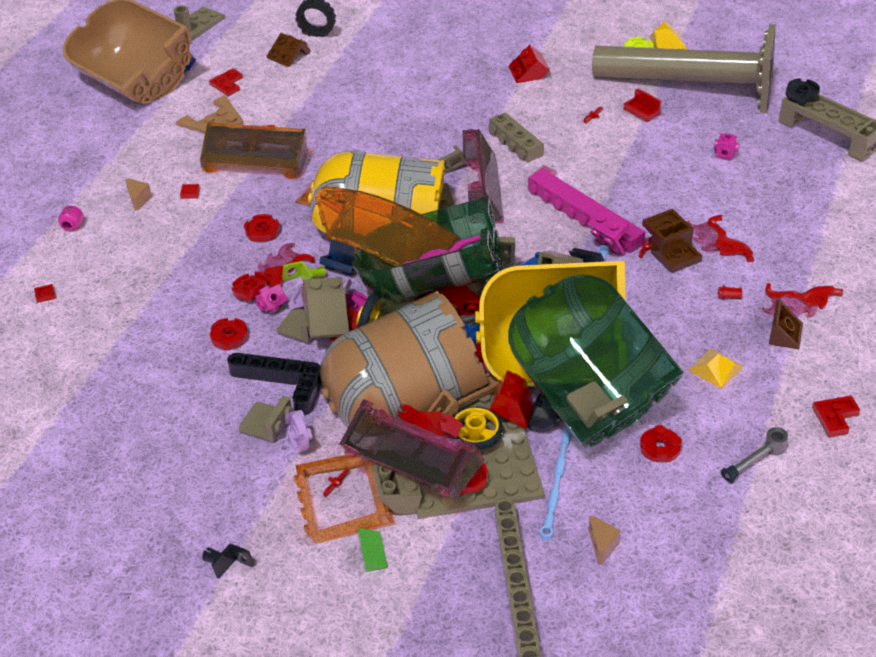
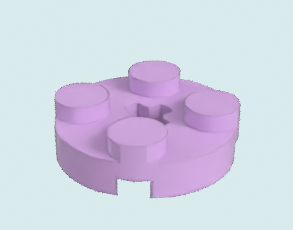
M302 410L286 413L285 423L290 424V430H287L289 440L294 448L299 447L298 453L307 451L309 449V440L312 439L310 428L305 426Z

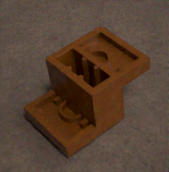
M673 208L643 219L642 226L652 235L651 253L671 273L702 261V255L692 246L694 228Z

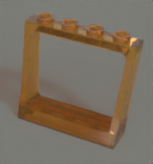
M372 449L295 465L297 475H294V481L297 487H300L297 496L301 504H304V507L300 508L304 520H307L308 523L304 525L307 536L311 537L315 544L358 534V528L375 530L396 525L392 510L378 499L372 465H379ZM365 467L376 512L319 530L309 477L316 474L341 471L346 468L356 469Z

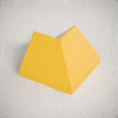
M666 21L649 35L655 48L687 49L679 33Z
M710 348L688 370L722 389L744 366Z

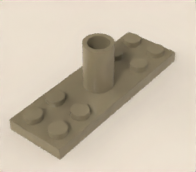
M177 6L173 10L175 21L188 27L191 41L225 19V14L207 7H201L190 15L187 6Z

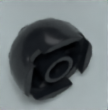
M545 390L539 393L533 404L531 420L529 419L527 428L538 432H546L554 424L559 425L561 418L551 406L552 404L554 408H561L556 396Z

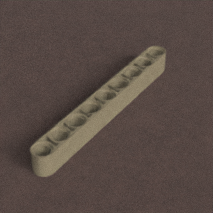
M501 497L495 502V523L517 657H541L515 505L511 498Z

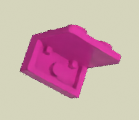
M601 207L587 223L591 229L590 232L597 238L596 242L598 244L607 245L614 254L618 255L620 253L624 256L626 252L618 240L630 226L624 220Z

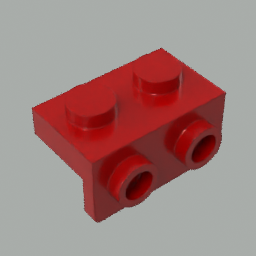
M637 88L635 89L634 97L623 104V109L648 122L660 115L661 100Z

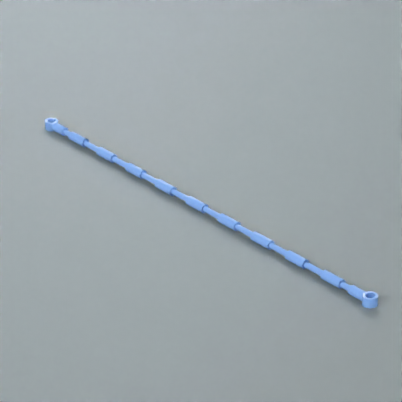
M601 245L598 247V253H602L604 260H606V256L609 254V247ZM572 384L574 386L573 392L578 390L581 384ZM566 424L563 428L560 456L557 458L554 485L550 492L547 506L549 510L545 516L544 526L540 529V538L543 540H550L553 537V512L557 506L560 477L562 478L566 461L565 453L572 430L571 424Z

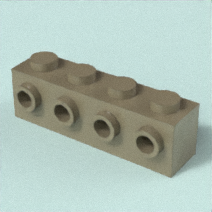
M506 112L489 119L490 134L495 135L501 143L506 144L509 150L514 151L520 159L528 163L544 156V143Z

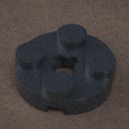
M801 78L793 79L788 82L785 95L797 101L799 105H806L807 102H812L819 98L820 86L813 80L807 79L805 82L801 81Z

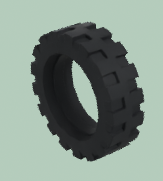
M304 0L295 14L298 28H301V31L307 33L308 36L324 37L332 31L336 23L334 8H331L330 4L324 0ZM307 9L321 11L326 17L327 24L323 27L310 24L305 18V11Z

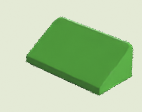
M358 528L365 571L370 572L388 568L381 533Z

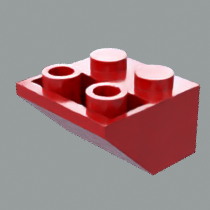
M530 44L508 66L516 83L541 80L550 71L542 53Z

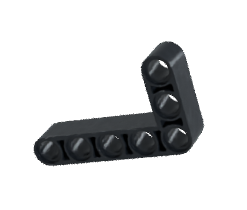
M232 353L228 356L229 373L233 377L297 385L292 397L294 411L302 410L304 416L311 413L322 384L320 365L318 363L246 353Z

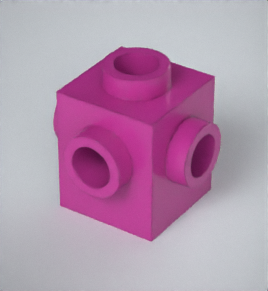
M720 133L719 140L715 139L714 149L717 150L716 158L733 159L734 152L737 153L739 143L736 142V135Z
M280 284L272 288L268 285L260 289V294L255 296L258 308L264 313L267 311L273 313L281 308L280 304L288 301Z

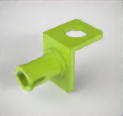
M303 261L285 264L282 277L284 281L301 277L302 280L326 277V270L324 266L309 269ZM296 268L294 274H287L289 269Z

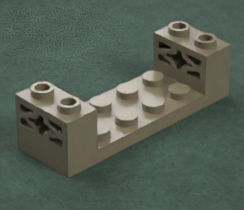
M820 94L817 100L807 102L806 105H799L797 101L787 96L782 99L779 122L794 127L804 118L808 117L817 123L852 138L848 155L860 161H864L876 151L875 119Z

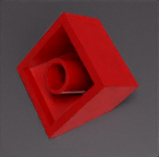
M507 370L496 387L489 410L524 429L528 425L534 404L526 380L520 375Z

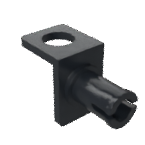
M231 543L222 552L207 547L202 554L204 561L212 563L211 566L214 573L219 579L235 560L250 567L255 565L249 550ZM239 552L242 553L246 557V559L241 557Z

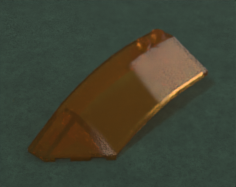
M324 185L314 198L316 205L319 207V216L322 225L325 227L327 240H335L361 249L396 267L403 266V263L407 261L419 260L423 254L431 250L444 249L448 251L454 246L455 242L461 239L436 222L410 208L363 191ZM422 277L417 278V280L427 285L428 287L431 285V283L426 282Z

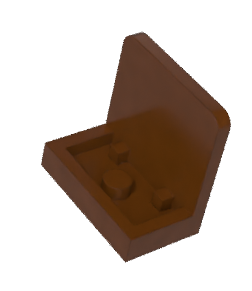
M281 32L268 52L267 58L290 67L299 52L308 55L311 50L304 40L296 39L292 35Z

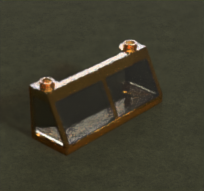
M208 122L200 156L202 172H216L219 165L282 170L286 178L300 179L308 157L306 130Z

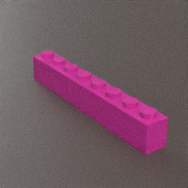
M541 169L528 177V190L532 194L541 197L543 201L552 204L557 210L560 209L568 217L574 218L583 226L585 225L590 228L587 223L601 207L627 222L630 227L618 241L624 251L629 254L645 243L646 232L548 171Z

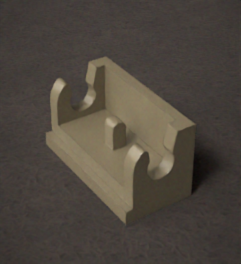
M457 145L453 146L456 151L438 159L445 161L444 174L465 164L463 153Z

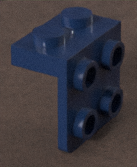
M334 227L329 254L320 257L319 264L325 265V268L330 270H342L341 272L347 275L356 272V269L359 271L361 266L355 262L354 245L360 242L362 238H366V235Z

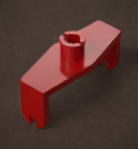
M406 404L400 406V408H403V412L397 411L398 417L401 420L432 437L457 438L463 424L449 414L417 411Z

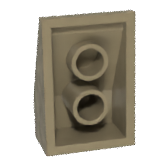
M342 278L304 279L301 296L310 338L340 337L348 333L347 308Z

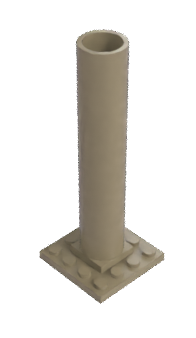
M769 24V29L765 30L763 46H760L759 53L595 45L592 57L593 77L756 85V91L759 94L757 107L760 108V113L767 114L773 81L776 24Z

